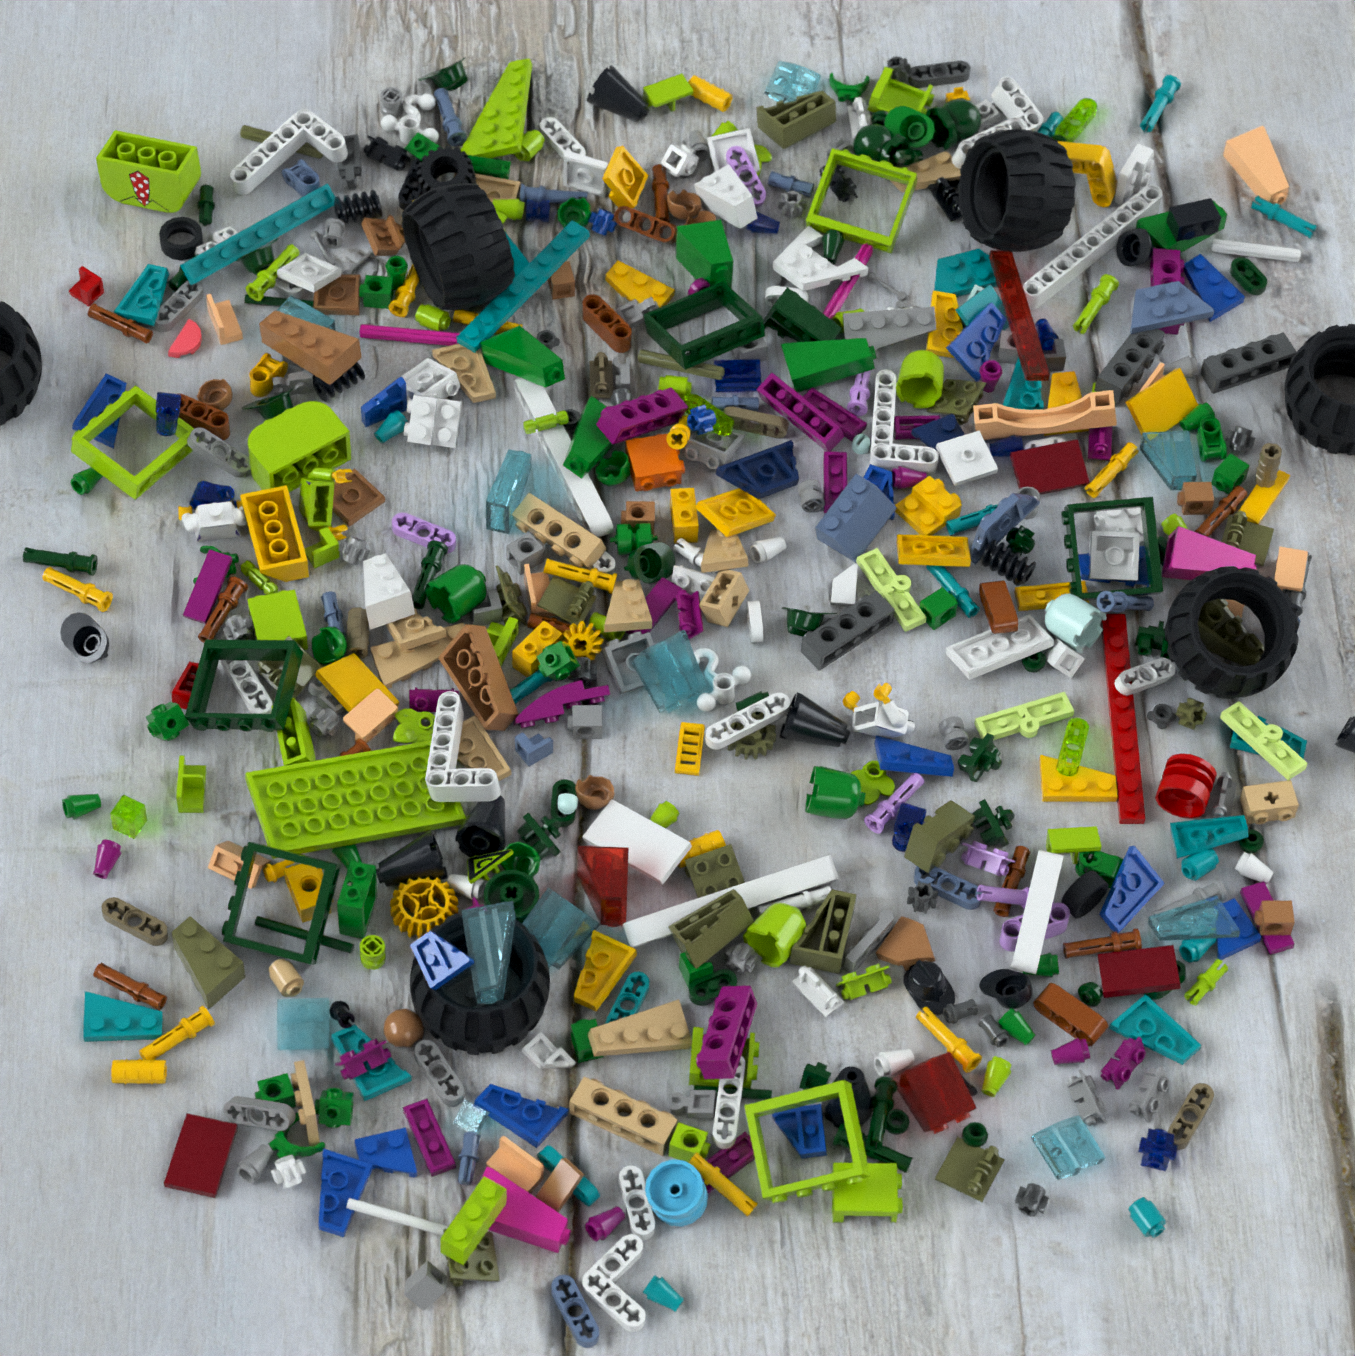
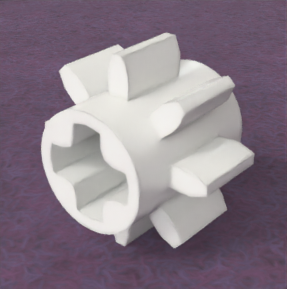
M293 1155L276 1160V1168L271 1170L274 1181L277 1184L282 1183L284 1188L292 1187L302 1182L301 1174L306 1173L303 1162L300 1159L295 1160Z

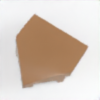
M389 215L387 220L363 219L361 225L375 256L396 255L405 244L404 231L402 226L395 222L392 215Z
M903 916L900 917L876 951L879 960L898 966L903 965L905 971L909 970L918 960L922 962L926 960L930 962L936 961L924 925Z

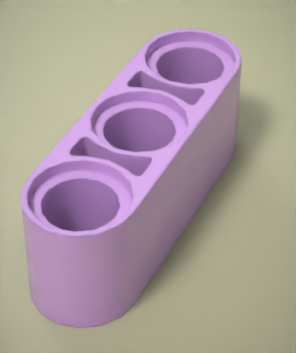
M1059 902L1052 904L1044 940L1060 935L1067 929L1070 910L1065 904ZM1023 915L1009 919L1002 925L999 942L1003 949L1015 951ZM1053 917H1058L1062 920H1056ZM1008 934H1014L1016 937H1011Z

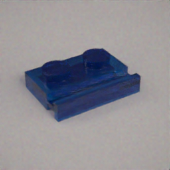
M760 359L714 360V365L723 367L725 371L722 380L715 379V392H756V389L762 384Z

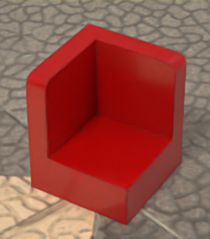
M81 266L78 269L80 280L69 289V294L85 305L91 306L104 294L103 281L101 277Z

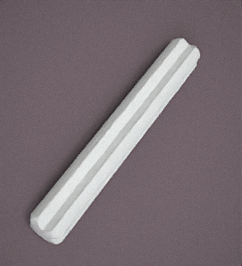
M1213 239L1211 247L1213 252L1291 262H1299L1301 256L1300 249L1223 239Z

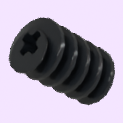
M371 190L369 196L363 191L361 198H359L357 193H353L352 200L348 195H344L343 202L339 196L335 197V217L339 220L343 218L345 224L348 223L350 216L354 222H357V216L360 215L364 219L366 218V213H369L371 218L375 217V212H378L380 217H383L380 198L375 190Z
M356 362L331 385L313 375V386L319 398L326 402L328 400L326 394L331 398L335 397L334 389L338 393H342L341 385L349 389V380L356 385L358 383L356 376L364 380L365 373L360 364Z
M996 539L993 540L983 554L982 565L985 567L990 565L991 571H997L999 576L1005 575L1006 580H1013L1016 586L1026 583L1035 569L1036 562L1033 561L1028 566V557H1024L1020 561V552L1012 556V547L1003 551L1005 543L1001 542L998 546H995Z

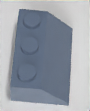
M855 474L815 527L817 539L856 563L857 557L865 552L897 508L875 484Z

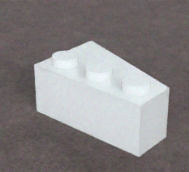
M729 164L694 184L696 194L701 198L704 210L712 212L717 217L740 229L757 219L753 196Z
M386 553L363 561L365 608L370 630L414 615L411 591Z

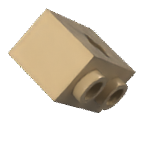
M728 569L718 572L699 604L708 623L725 627L729 626L749 592L742 573Z
M1291 780L1243 786L1239 799L1247 824H1264L1268 821L1290 820L1295 818L1299 806Z

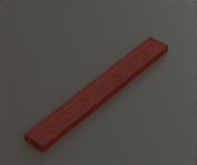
M990 250L989 260L1026 381H1048L1050 373L1013 253Z

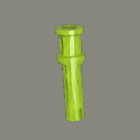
M292 244L287 245L266 270L260 271L253 283H249L245 287L247 294L252 299L261 301L264 298V293L275 286L276 279L278 278L277 270L299 256L298 248Z
M1109 274L1101 276L1100 284L1092 290L1090 301L1073 324L1076 332L1082 327L1080 334H1085L1101 307L1109 303L1110 295L1119 287V282L1115 277Z

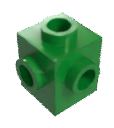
M562 641L545 647L542 653L536 656L540 662L538 668L542 675L554 681L566 679L570 676V672L580 666L571 647Z
M173 702L155 706L151 710L152 713L146 716L149 723L147 728L150 734L162 740L170 741L180 735L179 731L190 725L179 704Z
M328 1088L327 1091L322 1090L320 1099L315 1100V1113L319 1115V1124H325L329 1128H338L341 1125L350 1126L353 1119L354 1092H342V1089Z

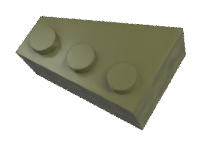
M824 91L798 96L796 101L784 103L783 100L778 101L776 106L764 108L763 105L756 107L757 127L782 149H786L836 122V101Z
M833 889L830 891L811 923L805 928L803 935L792 947L790 964L806 965L813 969L840 974L857 894Z

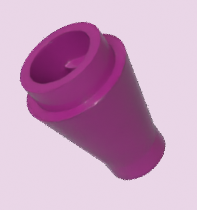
M988 360L980 367L981 382H986L983 388L984 392H993L1002 376L1003 370L997 361Z
M901 466L893 468L891 471L892 486L897 487V489L914 487L927 477L926 472Z
M106 839L97 845L94 876L107 879L110 871L122 854L120 851L121 845Z
M1076 1038L1051 1050L1054 1065L1085 1063V1060L1090 1059L1086 1039L1079 1040V1038Z
M615 1206L608 1211L589 1217L588 1222L585 1224L586 1232L594 1241L605 1240L619 1223L625 1220V1214L620 1207Z

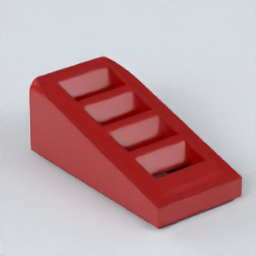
M189 661L172 691V702L179 704L182 709H187L196 676L191 673H197L199 663Z

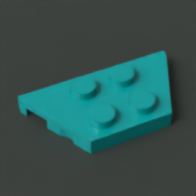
M979 248L938 259L934 291L956 294V297L970 294L974 285L986 288L991 284L995 288L1014 283L1015 275Z

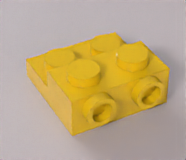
M622 145L615 148L602 180L611 189L608 197L618 208L622 206L635 208L649 175Z
M929 475L912 487L910 495L895 504L897 508L895 512L920 535L932 536L946 526V521L960 516L962 504L957 494H950L945 490V485L940 479L934 480Z

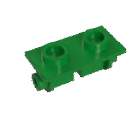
M417 132L404 149L422 161L421 158L424 155L428 156L430 150L436 151L437 147L440 146Z
M467 155L471 159L475 174L509 180L511 161Z

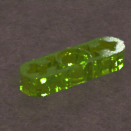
M1090 98L1081 99L1056 127L1055 135L1064 136L1068 142H1074L1095 117L1097 103ZM1078 120L1081 122V124L1073 125L1070 123V121Z
M686 394L683 396V401L688 406L687 414H691L690 409L706 405V409H711L716 415V423L712 426L713 432L722 436L732 434L734 426L732 418L697 394Z
M1072 718L1068 721L1056 766L1058 772L1062 775L1073 776L1079 770L1089 731V724L1084 719ZM1075 729L1080 730L1078 736L1074 735ZM1074 744L1077 745L1079 749L1073 750L1068 748L1067 745ZM1067 758L1072 759L1071 765L1066 764Z

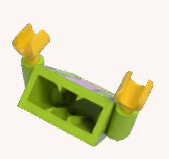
M315 468L308 474V477L301 478L299 511L310 529L319 532V530L328 527L337 541L345 539L347 537L343 536L341 532L348 530V527L346 525L332 527L331 524L334 480L339 484L351 483L352 480H347L345 474L352 472V470L338 469L335 471V469Z

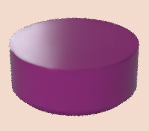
M698 278L689 287L688 295L710 287V283L704 278Z

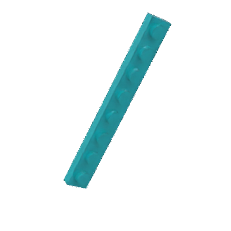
M327 183L181 264L180 266L190 285L201 281L233 263L241 256L258 249L333 207L335 195Z
M571 221L513 279L509 287L496 296L456 337L457 343L476 353L481 348L480 342L492 337L590 237V231Z

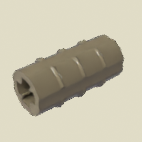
M1267 443L1259 453L1260 457L1256 467L1255 482L1260 487L1269 488L1275 484L1282 456V449L1277 444Z
M355 607L348 611L346 655L355 653L359 659H364L368 656V646L370 645L368 641L370 635L366 609Z

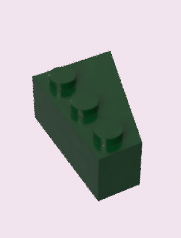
M788 287L763 319L764 329L769 327L778 332L777 336L783 339L785 336H788L797 342L834 340L842 329L834 320L829 319L815 306L809 304L798 293Z

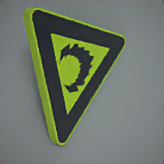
M512 849L468 858L467 870L470 884L480 878L489 881L490 878L487 873L490 870L492 873H499L497 865L513 854Z

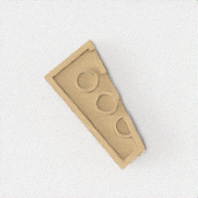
M459 623L444 627L447 637L409 650L400 651L395 641L370 647L374 664L383 685L390 689L392 684L411 678V675L421 669L425 671L431 668L433 663L439 661L438 657L461 631L464 624Z
M679 999L591 1028L588 1033L594 1057L690 1049L692 1045Z

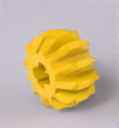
M580 621L578 626L572 623L569 626L570 630H565L563 633L566 639H563L562 642L571 647L576 658L587 657L590 660H594L595 654H599L602 651L599 645L604 640L597 637L601 633L599 629L592 630L593 623H590L587 627L584 621ZM579 640H580V641L585 640L586 643H582V644H581V643L579 642Z

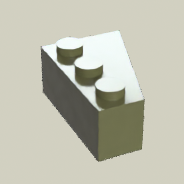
M952 800L935 811L936 815L934 817L926 816L923 820L926 823L923 825L919 823L913 825L904 857L927 873L935 866L937 868L940 867L949 852L951 854L954 853L963 838L967 840L974 830L972 824L975 816Z
M732 889L671 924L668 928L679 950L682 953H686L690 963L697 969L749 927L754 920L743 898L735 889Z
M191 916L171 932L174 949L186 971L189 972L208 1010L245 978L244 962Z

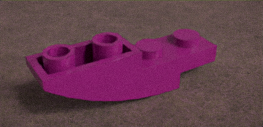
M580 680L558 687L527 706L513 720L514 726L520 725L521 729L535 726V721L544 720L545 724L557 722L559 717L565 714L563 709L565 705L567 709H572L573 705H581L580 702L590 701L591 705L605 702L604 698L610 695L609 686L604 685L584 690L583 681Z

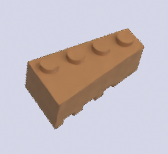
M274 310L259 323L262 343L329 385L362 358L358 338Z
M466 624L438 658L484 729L505 731L519 715L486 626Z

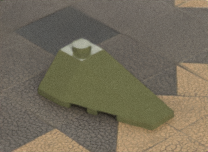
M1216 599L1204 603L1201 607L1198 627L1200 639L1206 649L1242 666H1251L1258 663L1263 654L1264 645L1255 634L1249 633L1241 624L1243 620L1239 615L1234 616L1227 607L1229 603L1225 599Z

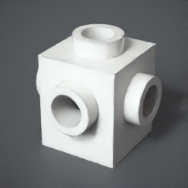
M671 144L660 164L668 168V172L679 178L680 175L689 177L695 171L699 157L693 154L694 149L686 144H682V146Z

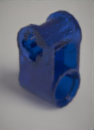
M157 392L155 413L156 431L158 434L172 436L176 433L181 394Z
M199 481L189 502L194 510L199 505L214 502H232L234 507L237 508V503L234 500L235 492L232 487L213 484L207 481Z
M902 802L893 829L892 845L896 850L906 851L913 825L916 823L923 825L927 809Z

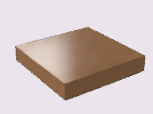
M341 274L340 277L314 292V315H359L361 275Z
M355 468L352 472H348L345 475L347 480H352L351 483L339 484L335 481L332 511L349 527L385 502V496Z

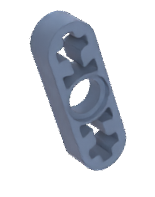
M918 866L916 867L914 872V883L916 885L918 881L927 884L931 883L933 891H938L939 897L968 910H974L980 906L981 901L977 900V894L981 895L982 893L977 892V885L936 866L928 873L930 874L929 877L923 879L921 875L927 872ZM938 877L937 885H935L934 881L936 882V878ZM951 882L954 884L955 889L946 891L941 887V884ZM959 888H962V892L960 891V895H957L959 892ZM970 894L975 895L971 900L967 899V896Z
M568 1275L557 1276L552 1282L551 1293L576 1343L583 1348L595 1346L599 1340V1327L574 1279ZM561 1284L564 1287H568L570 1299L567 1301L565 1293L562 1290L559 1291V1285ZM576 1305L582 1308L583 1313L579 1317H572L568 1314V1309ZM583 1322L587 1332H592V1336L589 1339L586 1335L582 1336L583 1329L581 1324Z

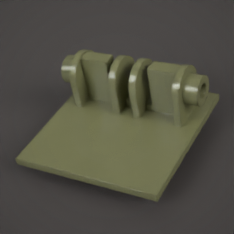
M946 379L943 383L941 397L935 401L934 406L928 407L926 411L929 413L953 414L959 425H963L968 422L970 414L974 412L973 406L978 405L979 400L983 398V388L986 382Z
M1238 511L1233 517H1228L1221 542L1255 554L1254 564L1264 566L1274 528L1248 522L1246 513Z
M497 565L496 570L500 584L496 588L502 605L504 624H506L509 617H512L527 626L525 616L528 615L524 603L520 601V596H522L521 589L517 583L512 582L509 573L503 572Z
M553 576L537 606L578 626L580 621L585 620L597 597L592 595L594 587L590 581L583 582L580 588Z
M288 636L285 640L293 639L290 636ZM298 643L297 645L303 651V656L292 696L295 699L313 678L316 671L322 667ZM259 661L260 671L258 674L277 690L285 661Z
M731 844L685 860L687 866L685 868L687 878L691 877L698 898L745 883Z
M957 1137L935 1180L983 1202L1005 1159L999 1157V1150L995 1146H989L986 1149L967 1145L962 1138Z
M486 1232L464 1266L446 1256V1260H448L447 1267L450 1273L449 1281L454 1287L462 1286L464 1280L500 1281L492 1232Z

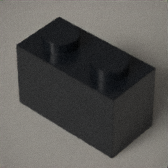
M1212 198L1169 207L1166 222L1177 242L1217 233L1221 216Z

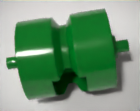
M650 523L636 524L635 528H632L630 524H616V535L610 538V542L617 544L618 555H629L640 546L651 544L654 540H658V536H653V533H651Z

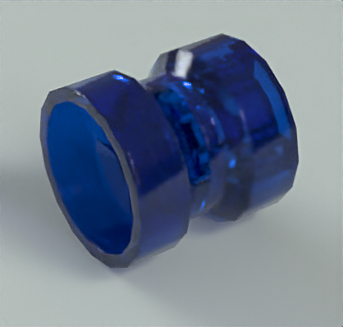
M527 199L526 221L533 222L537 219L542 222H549L550 200L536 202L534 199Z

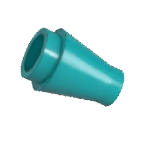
M398 410L394 413L391 412L379 429L374 432V436L383 444L392 437L404 432L405 423L408 420Z
M1207 930L1202 934L1183 940L1179 946V953L1186 962H1198L1207 950L1216 943V938L1211 931Z
M656 1275L653 1276L643 1291L648 1296V1300L665 1306L674 1312L677 1311L684 1300L663 1277L659 1278Z

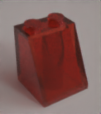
M578 846L577 877L600 925L618 927L626 923L628 847Z
M950 1051L934 1056L891 1077L897 1082V1091L924 1133L933 1130L934 1134H937L949 1128L948 1122L954 1119L957 1123L971 1117L969 1112L977 1109Z

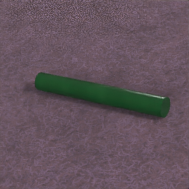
M245 294L244 299L245 304L313 310L314 304L312 300L264 296L261 301H256L247 294Z
M694 1085V1090H716L718 1096L719 1087ZM723 1087L727 1094H734L738 1091L737 1088ZM742 1088L741 1099L767 1100L772 1098V1090Z

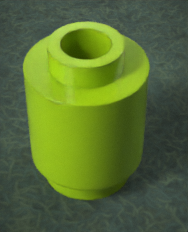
M535 129L527 131L523 135L521 152L514 153L516 158L521 161H530L542 149L545 142L543 135Z
M430 304L420 305L415 315V320L421 326L433 331L447 330L451 323L448 311L440 310V308Z
M672 375L660 377L658 390L672 387L682 400H686V396H691L692 382H688V377Z

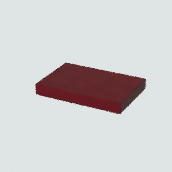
M1078 439L1010 453L1019 490L1023 487H1033L1041 495L1086 486L1090 483Z
M1174 945L1097 954L1104 998L1180 989Z
M187 1113L164 1180V1187L216 1198L238 1125Z

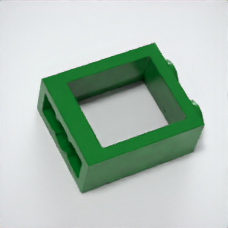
M356 861L350 862L337 902L339 934L360 939L365 937L378 897L376 866Z

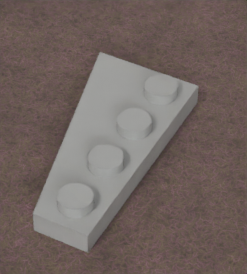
M921 307L843 313L844 338H866L868 345H873L874 349L877 350L936 331L935 308Z

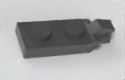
M358 134L344 136L348 155L344 161L338 162L339 174L341 179H346L348 190L357 188L356 177L361 176L362 172Z

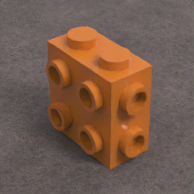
M668 433L625 441V453L629 457L630 474L635 492L681 484L682 474H685L684 462L678 458V455H680L679 449H673L668 445Z

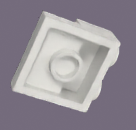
M1137 144L1119 173L1114 203L1122 205L1126 198H1131L1133 192L1138 193L1143 187L1149 185L1152 177L1149 173L1155 163V160L1152 159L1154 150Z
M429 358L401 376L406 382L407 396L410 399H413V395L445 399L446 397L454 396L461 387L456 372Z
M413 395V399H409L407 404V413H411L410 423L406 422L404 427V436L408 437L407 442L456 448L462 401Z
M1140 508L1099 511L1094 515L1097 527H1110V531L1119 532V528H1133L1134 532L1140 533L1139 546H1144Z
M1096 527L1095 531H1091L1089 541V579L1138 581L1140 533L1134 532L1133 528H1119V532L1110 531V527Z

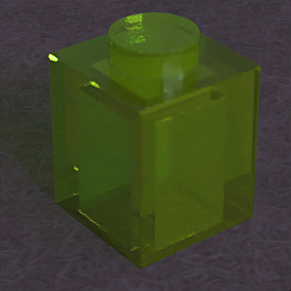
M126 795L120 798L110 813L113 829L135 839L147 822L145 804Z

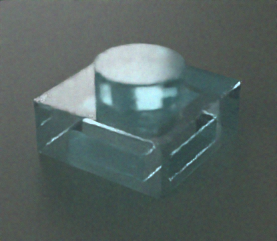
M464 1099L453 1123L468 1132H476L479 1135L490 1112Z

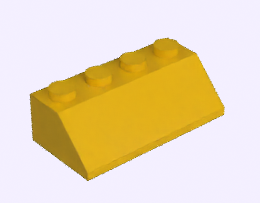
M287 485L240 494L260 573L284 582L309 577L308 561Z

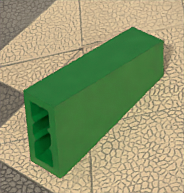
M1214 202L1221 216L1219 232L1225 227L1227 213ZM1168 212L1140 218L1137 220L1135 228L1145 229L1150 236L1152 245L1156 249L1180 250V253L1212 236L1204 235L1176 242L1166 222Z
M520 325L480 342L483 359L488 365L545 388L565 379L563 360Z
M866 338L781 344L790 377L797 393L875 369L873 362L874 359H877L873 345H868Z
M593 396L589 398L581 413L563 463L564 467L581 479L615 445H612L596 425L601 416V411L607 406Z

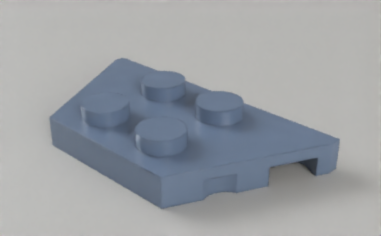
M1179 281L1137 289L1134 297L1130 333L1134 334L1213 317L1214 310Z
M1012 493L1008 498H1003L991 514L988 513L981 519L970 550L971 562L976 565L982 559L985 550L993 540L996 539V546L1040 502L1034 496Z

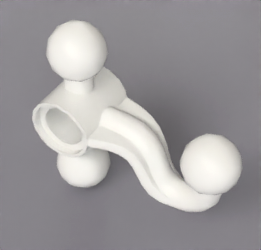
M425 93L423 95H410L403 100L402 106L408 115L403 116L400 122L393 115H386L381 120V127L384 131H400V141L408 145L417 132L434 143L438 141L439 135L437 130L434 128L420 129V112L411 105L419 104L420 108L424 111L433 109L436 101L431 94Z
M700 648L696 651H687L681 658V663L686 669L693 670L697 668L701 658L709 659L704 674L709 684L713 687V691L699 695L696 702L698 708L703 712L713 710L716 702L722 705L731 703L735 697V686L737 684L744 685L751 678V672L745 666L736 667L732 675L728 673L716 674L714 671L717 668L719 659L715 651L711 649Z

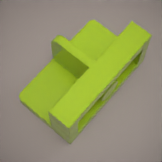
M682 73L643 87V99L648 103V107H659L666 104L671 112L675 111L676 100L693 94L692 87Z
M512 617L508 618L505 626L491 622L487 629L500 666L505 661L518 635V619Z
M185 755L179 756L176 794L178 812L204 813L206 765H186Z
M1097 826L1047 829L1046 851L1051 853H1070L1073 864H1077L1079 852L1101 850L1102 845Z

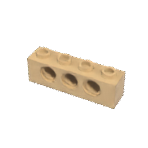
M531 493L527 494L512 513L516 521L515 526L524 533L529 531L536 539H540L543 545L545 543L549 544L557 555L561 557L566 555L570 558L569 561L576 567H584L591 570L593 564L607 550L600 538ZM544 519L542 523L536 524L538 520ZM562 531L560 535L554 536L556 532ZM580 543L578 547L572 548L573 544Z
M583 1077L569 1101L570 1114L661 1156L665 1154L677 1127L678 1119L671 1113L658 1111L645 1101L634 1100L621 1090L610 1089L597 1079ZM598 1101H603L607 1104L599 1106L595 1103ZM627 1112L630 1115L624 1117L619 1115V1113ZM644 1123H651V1124H653L654 1126H652V1127H645V1126H643L642 1124H644Z

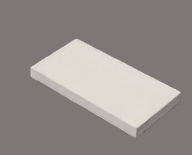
M1028 614L1018 618L1017 632L992 634V631L988 630L946 647V655L971 680L1053 647L1054 639Z
M613 799L610 800L582 836L585 842L662 885L692 847L689 841Z

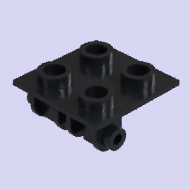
M938 178L936 181L937 186L930 189L931 194L950 222L962 218L958 205L960 204L958 193L960 179L949 184L947 178Z

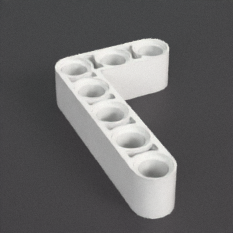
M1002 77L992 93L993 101L1008 120L962 141L952 157V162L957 168L961 169L966 158L965 155L974 146V142L984 136L1009 129H1025L1035 132L1039 130L1043 123V116L1013 78Z
M301 109L233 168L230 177L234 190L239 195L249 194L306 142L331 161L342 162L348 155L345 139L308 109Z
M881 370L877 373L875 381L869 465L872 464L888 471L901 466L926 472L927 477L929 475L932 477L937 471L939 458L938 452L934 448L893 444L897 377L891 370Z
M453 691L445 692L439 696L425 777L430 797L436 802L493 801L501 793L497 774L494 770L489 768L456 769L464 710L458 693Z
M1042 850L1038 851L1011 969L1032 974L1037 972L1063 855Z

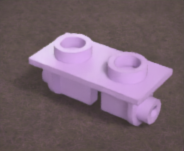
M973 841L972 845L962 843V845L968 846L967 851H964L961 857L966 865L982 869L984 862L987 861L984 870L997 876H1006L1009 872L1008 862H1016L1007 858L1009 853L994 848L993 853L987 851V845L976 841Z

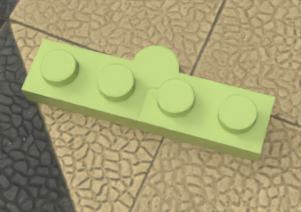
M878 548L857 557L856 563L875 590L895 609L894 617L905 632L926 623V616L909 593L911 580L908 576L896 575Z
M1061 692L975 718L974 725L981 739L987 733L994 735L993 740L1019 732L1024 737L1032 738L1037 735L1039 726L1072 717L1074 709L1066 693Z
M1240 701L1221 712L1220 719L1288 781L1306 769L1308 763L1281 740L1283 731L1279 726L1274 724L1266 726Z

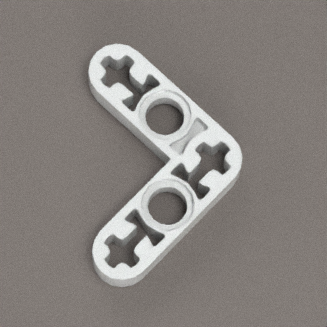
M633 1234L622 1237L584 1274L582 1279L583 1292L629 1332L641 1330L645 1325L646 1317L643 1308L615 1284L642 1256V1240ZM626 1245H628V1246L636 1245V1250H635V1252H634L633 1250H629V1251L625 1254V1260H624V1258L622 1257V1255L626 1252ZM610 1260H615L620 1264V1268L617 1271H609L606 1269L605 1264ZM589 1280L592 1282L598 1280L599 1288L595 1285L589 1287ZM616 1295L621 1299V1303L618 1306L612 1307L606 1303V1299L609 1296ZM626 1305H628L627 1313L631 1316L638 1315V1322L635 1320L628 1321L629 1315L624 1311Z

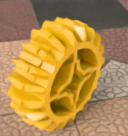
M418 877L415 881L409 878L407 885L400 883L399 890H394L393 898L390 900V915L393 918L394 925L399 926L401 933L407 931L409 938L416 934L419 939L436 925L440 926L444 923L447 917L458 914V899L455 897L454 889H449L447 882L441 884V880L438 877L435 880H430L429 877L426 879ZM435 897L443 903L444 908L434 901ZM404 907L409 908L410 912L414 913V917L407 914Z

